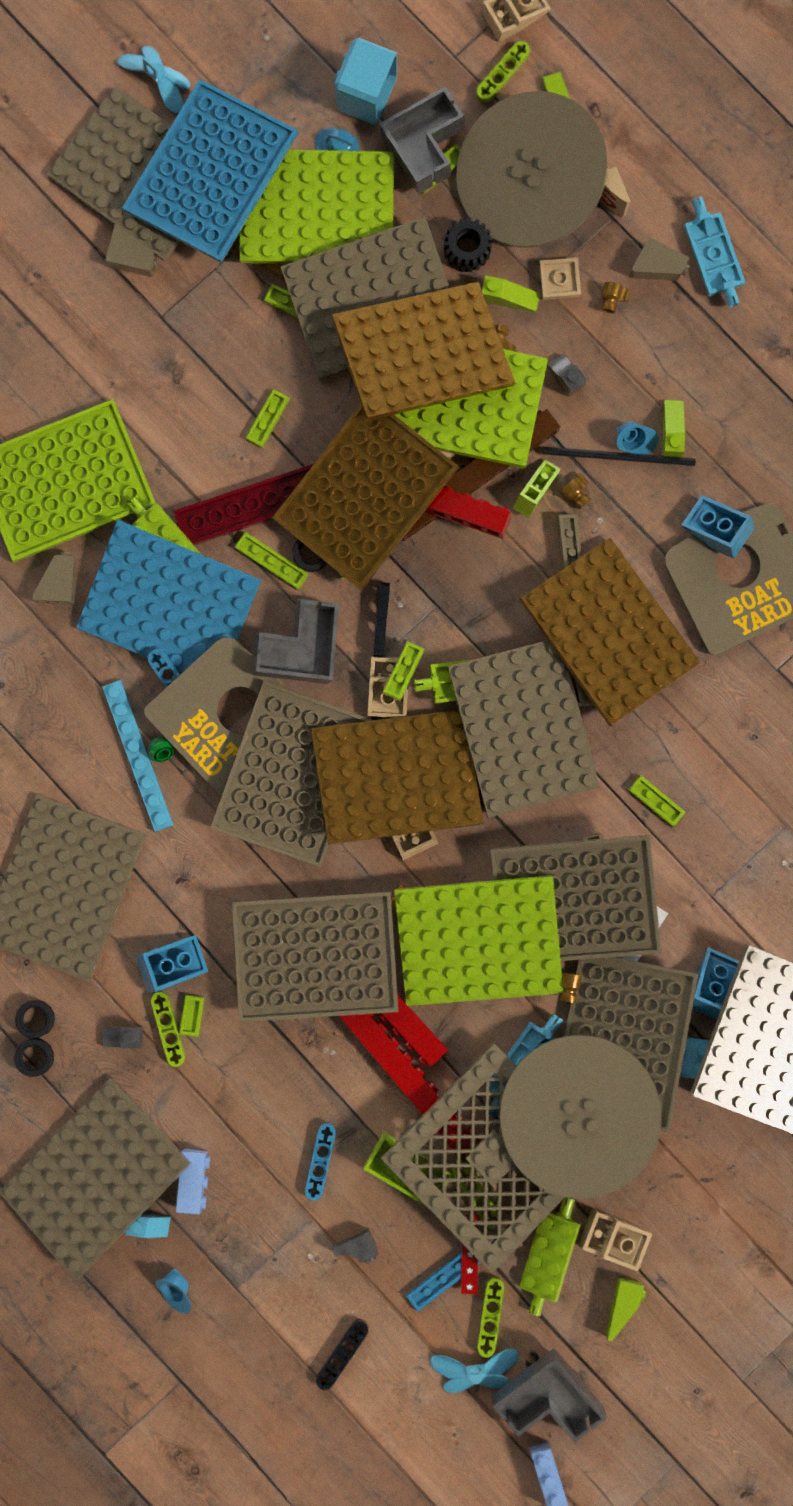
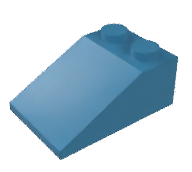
M704 495L699 498L681 525L717 552L733 559L755 529L751 516Z
M196 935L136 955L148 993L162 990L208 972Z
M709 947L706 949L697 971L698 980L693 1010L718 1019L739 960Z

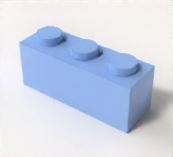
M184 1149L182 1153L191 1164L179 1176L176 1212L200 1214L202 1209L206 1208L207 1197L203 1195L204 1189L208 1188L209 1177L205 1176L206 1169L210 1167L211 1157L207 1156L208 1151Z
M549 1441L530 1447L547 1506H568Z

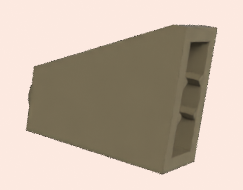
M114 225L105 260L108 267L153 278L154 271L157 272L159 260H157L155 253L119 225Z
M649 237L629 277L678 281L681 275L685 276L690 267L687 262L690 257Z
M61 552L60 555H54L32 596L34 602L75 605L78 559L72 556V553Z

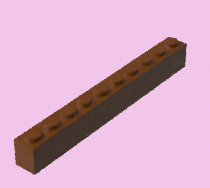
M548 409L543 412L541 410L537 411L529 453L560 430V425ZM471 458V463L465 467L461 465L445 486L453 489L456 493L471 495L509 468L510 465ZM424 512L402 540L406 541L437 519L438 516Z

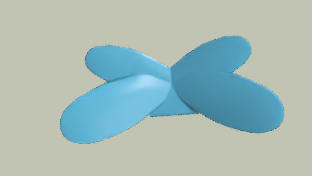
M144 46L142 48L143 56L125 54L118 58L117 62L121 67L148 74L158 84L160 95L166 107L173 113L180 112L183 102L178 87L188 89L190 82L181 73L165 67L154 48Z
M506 1349L493 1356L485 1364L465 1366L459 1361L444 1355H435L431 1358L430 1364L436 1372L451 1379L443 1386L446 1392H461L475 1384L492 1389H500L510 1382L502 1374L517 1362L519 1355L515 1349Z

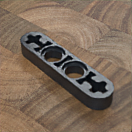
M387 582L380 583L373 656L383 657L390 594V583Z
M357 1319L352 1322L318 1372L316 1383L320 1389L328 1390L334 1385L367 1336L368 1324L365 1320ZM363 1325L364 1332H359L356 1339L352 1337L356 1332L355 1326ZM345 1341L353 1343L354 1348L351 1351L343 1349L342 1345ZM333 1358H340L342 1366L339 1368L333 1367L331 1360ZM329 1370H330L331 1372H333V1373H331L330 1376H329V1382H330V1383H328V1382H325L324 1384L321 1383V1382H322L321 1376H322V1377H326V1375L328 1374Z

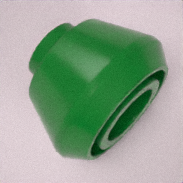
M163 737L155 738L149 744V757L154 762H165L172 757L175 748L167 739Z

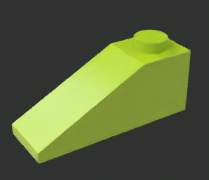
M485 276L482 293L486 303L536 313L540 293L505 279Z
M664 400L662 456L681 457L685 448L684 401Z
M545 459L520 493L513 509L529 518L561 469Z
M618 1276L605 1334L608 1341L612 1342L640 1307L641 1301H644L646 1289L642 1282Z

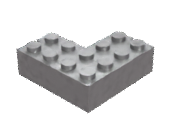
M446 87L379 123L381 137L390 151L394 152L395 159L418 194L432 187L434 181L438 184L451 176L450 163L438 146V143L465 129L463 113L457 104L454 103V99Z
M300 599L295 607L293 637L258 633L255 636L253 654L257 655L253 657L251 675L328 684L333 681L339 604L321 602L318 605V601Z
M555 1348L492 1394L493 1409L503 1420L506 1419V1424L517 1437L550 1413L576 1443L589 1433L587 1417L592 1430L607 1419L605 1407Z

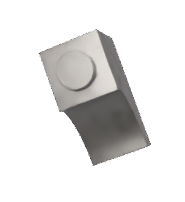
M564 354L548 363L547 367L568 397L585 386L586 378L577 365L572 364Z
M143 1026L103 1027V1047H143Z
M369 1229L334 1244L332 1247L335 1257L351 1255L356 1257L360 1263L365 1261L366 1264L374 1261L379 1254Z

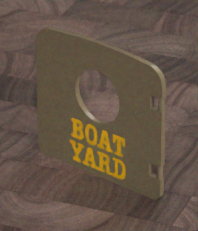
M764 504L742 512L752 517L755 528L744 545L756 554L759 562V572L756 579L746 587L735 588L723 583L715 570V559L718 552L694 535L670 548L665 555V567L707 652L711 655H718L793 619V533L782 511L773 504ZM780 524L783 525L787 533L781 536L777 528Z
M229 637L216 641L144 709V714L148 720L220 796H222L244 735V733L231 732L220 723L217 715V705L221 696L229 689L235 687H246L259 694L263 680L283 687L276 678L251 675L254 656L237 640Z

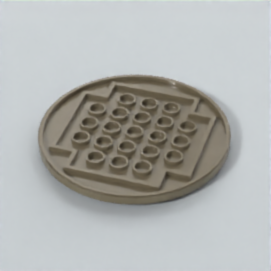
M545 91L523 92L510 96L496 103L481 115L471 127L462 144L456 171L457 188L461 203L472 221L478 219L480 225L484 223L486 229L490 230L492 239L502 244L519 248H532L554 243L579 228L597 206L607 178L608 156L606 145L594 119L583 107L573 100L560 94Z
M571 1035L556 1038L538 1046L516 1066L503 1091L500 1105V1126L510 1157L530 1181L558 1196L590 1199L621 1189L635 1179L645 1168L658 1143L661 1130V1107L656 1087L650 1075L631 1053L603 1038Z

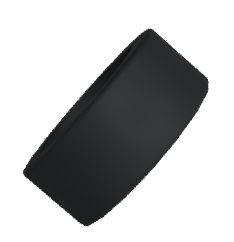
M297 539L292 551L297 566L307 572H316L324 568L327 562L322 558L315 564H307L302 561L300 549L304 544Z
M41 1000L28 1001L21 1005L15 1016V1024L18 1031L29 1038H39L49 1033L55 1022L53 1009L49 1004ZM34 1007L42 1009L47 1019L45 1026L37 1031L28 1029L24 1024L25 1013Z
M39 1038L29 1039L21 1043L14 1055L15 1065L23 1075L38 1077L52 1067L54 1051L45 1040ZM38 1046L44 1050L46 1060L41 1068L30 1069L24 1064L23 1054L28 1047Z

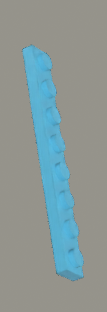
M119 680L105 685L102 688L154 831L158 832L174 826L123 683Z

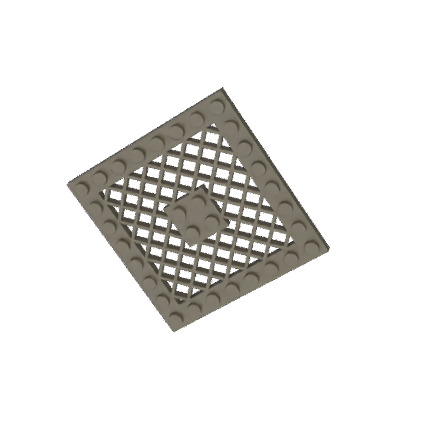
M494 1043L381 1157L387 1166L491 1273L505 1261L565 1198L550 1193L539 1186L538 1191H529L530 1180L525 1175L524 1177H515L517 1166L508 1153L501 1132L500 1105L503 1095V1082L507 1083L516 1065ZM489 1081H498V1091H489ZM485 1083V1090L477 1091ZM475 1095H484V1106H475ZM489 1095H498V1106H489ZM471 1097V1105L462 1106ZM461 1110H470V1120H461ZM475 1110H484V1120H475ZM489 1110H498V1120H489ZM457 1112L456 1120H449ZM447 1124H456V1134H447ZM461 1124H470V1134H461ZM475 1124H484V1134H475ZM489 1124H498V1133L494 1129L488 1132ZM442 1127V1135H434ZM461 1138H470V1149H460ZM474 1138H482L474 1147ZM433 1139H442V1149H433ZM447 1139H456V1149H446ZM428 1141V1149H420ZM418 1153H428V1163H418ZM432 1153H442V1163H432ZM446 1153H456V1163H446ZM460 1153H468L464 1158L469 1163H460ZM413 1155H414V1163L410 1160V1159L413 1157ZM446 1167H456V1177L446 1178ZM460 1167H470L469 1177H460ZM419 1168H428V1177ZM432 1168H442V1178H432ZM474 1168L483 1177H474ZM511 1169V1177H503ZM483 1181V1191L474 1192V1182ZM502 1181H511V1191H501ZM515 1181H524V1191H515ZM432 1182H442L441 1191ZM446 1182H455V1192H446ZM460 1182H469V1192H460ZM488 1183L492 1187L497 1184V1191H488ZM510 1195V1205H501V1196ZM515 1195H524V1205H515ZM529 1195H536V1196L529 1202ZM446 1196H455V1205ZM460 1196H469V1206H460ZM474 1196H483V1206H473ZM487 1196H497V1206H487ZM473 1210H483V1220H473ZM487 1210H497L496 1220H487ZM501 1210H510V1220H501ZM515 1210H522V1211L515 1217ZM460 1211H469V1220ZM496 1224V1234H487V1225ZM501 1224H508L501 1232ZM474 1225H482V1234Z

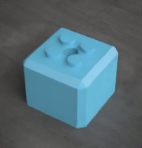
M361 38L352 40L348 52L344 54L341 69L337 71L335 76V97L338 111L377 125L396 82L397 52Z

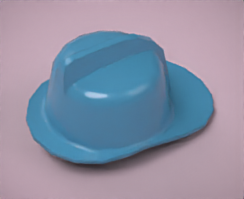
M326 128L316 136L315 145L317 150L359 151L357 139L347 130Z
M627 422L621 427L617 426L616 443L622 451L645 455L653 451L658 444V434L649 427L635 422Z
M173 1269L163 1279L155 1282L156 1287L174 1310L180 1313H189L191 1310V1303L187 1297L189 1282L177 1269Z

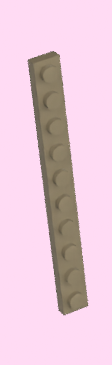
M577 514L556 516L562 570L582 557ZM575 679L578 706H594Z

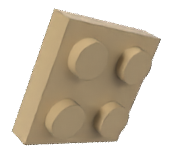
M578 257L540 260L543 300L581 297Z

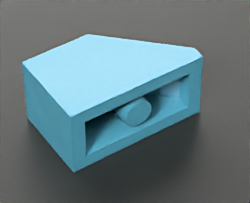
M144 1212L126 1230L125 1235L141 1238L168 1237L171 1216Z

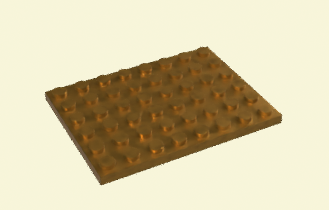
M479 282L332 314V321L367 421L511 387L515 384Z
M360 404L272 518L362 591L459 469V466L395 415L367 421Z
M611 537L519 599L609 727L701 663Z
M459 710L311 728L328 845L483 824L475 769Z

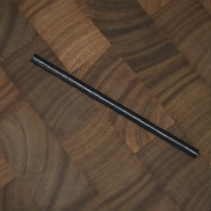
M542 447V455L695 466L696 462L694 458Z

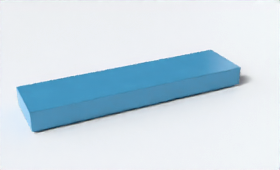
M462 1251L406 1294L407 1299L417 1312L461 1279Z

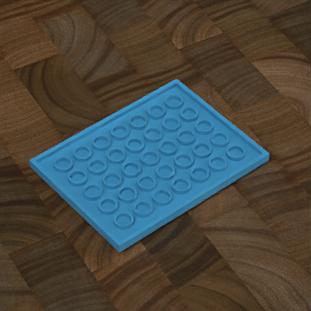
M199 79L122 209L124 212L222 263L299 134L298 130Z
M117 520L76 628L148 658V654L151 651L161 649L167 654L176 669L183 673L221 638L229 637L238 641L262 579L126 522ZM155 655L153 660L160 662L161 655Z

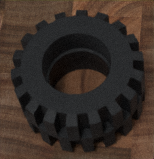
M462 218L459 219V223L455 221L452 223V228L449 227L447 229V234H445L444 255L445 258H448L447 262L449 264L453 263L454 269L459 267L461 272H464V269L472 272L473 268H475L477 271L480 269V265L484 266L486 260L490 257L492 236H490V230L486 229L484 223L479 224L478 219L471 221V218H467V221H464ZM470 238L475 240L479 247L475 251L464 252L458 248L457 243L461 239Z

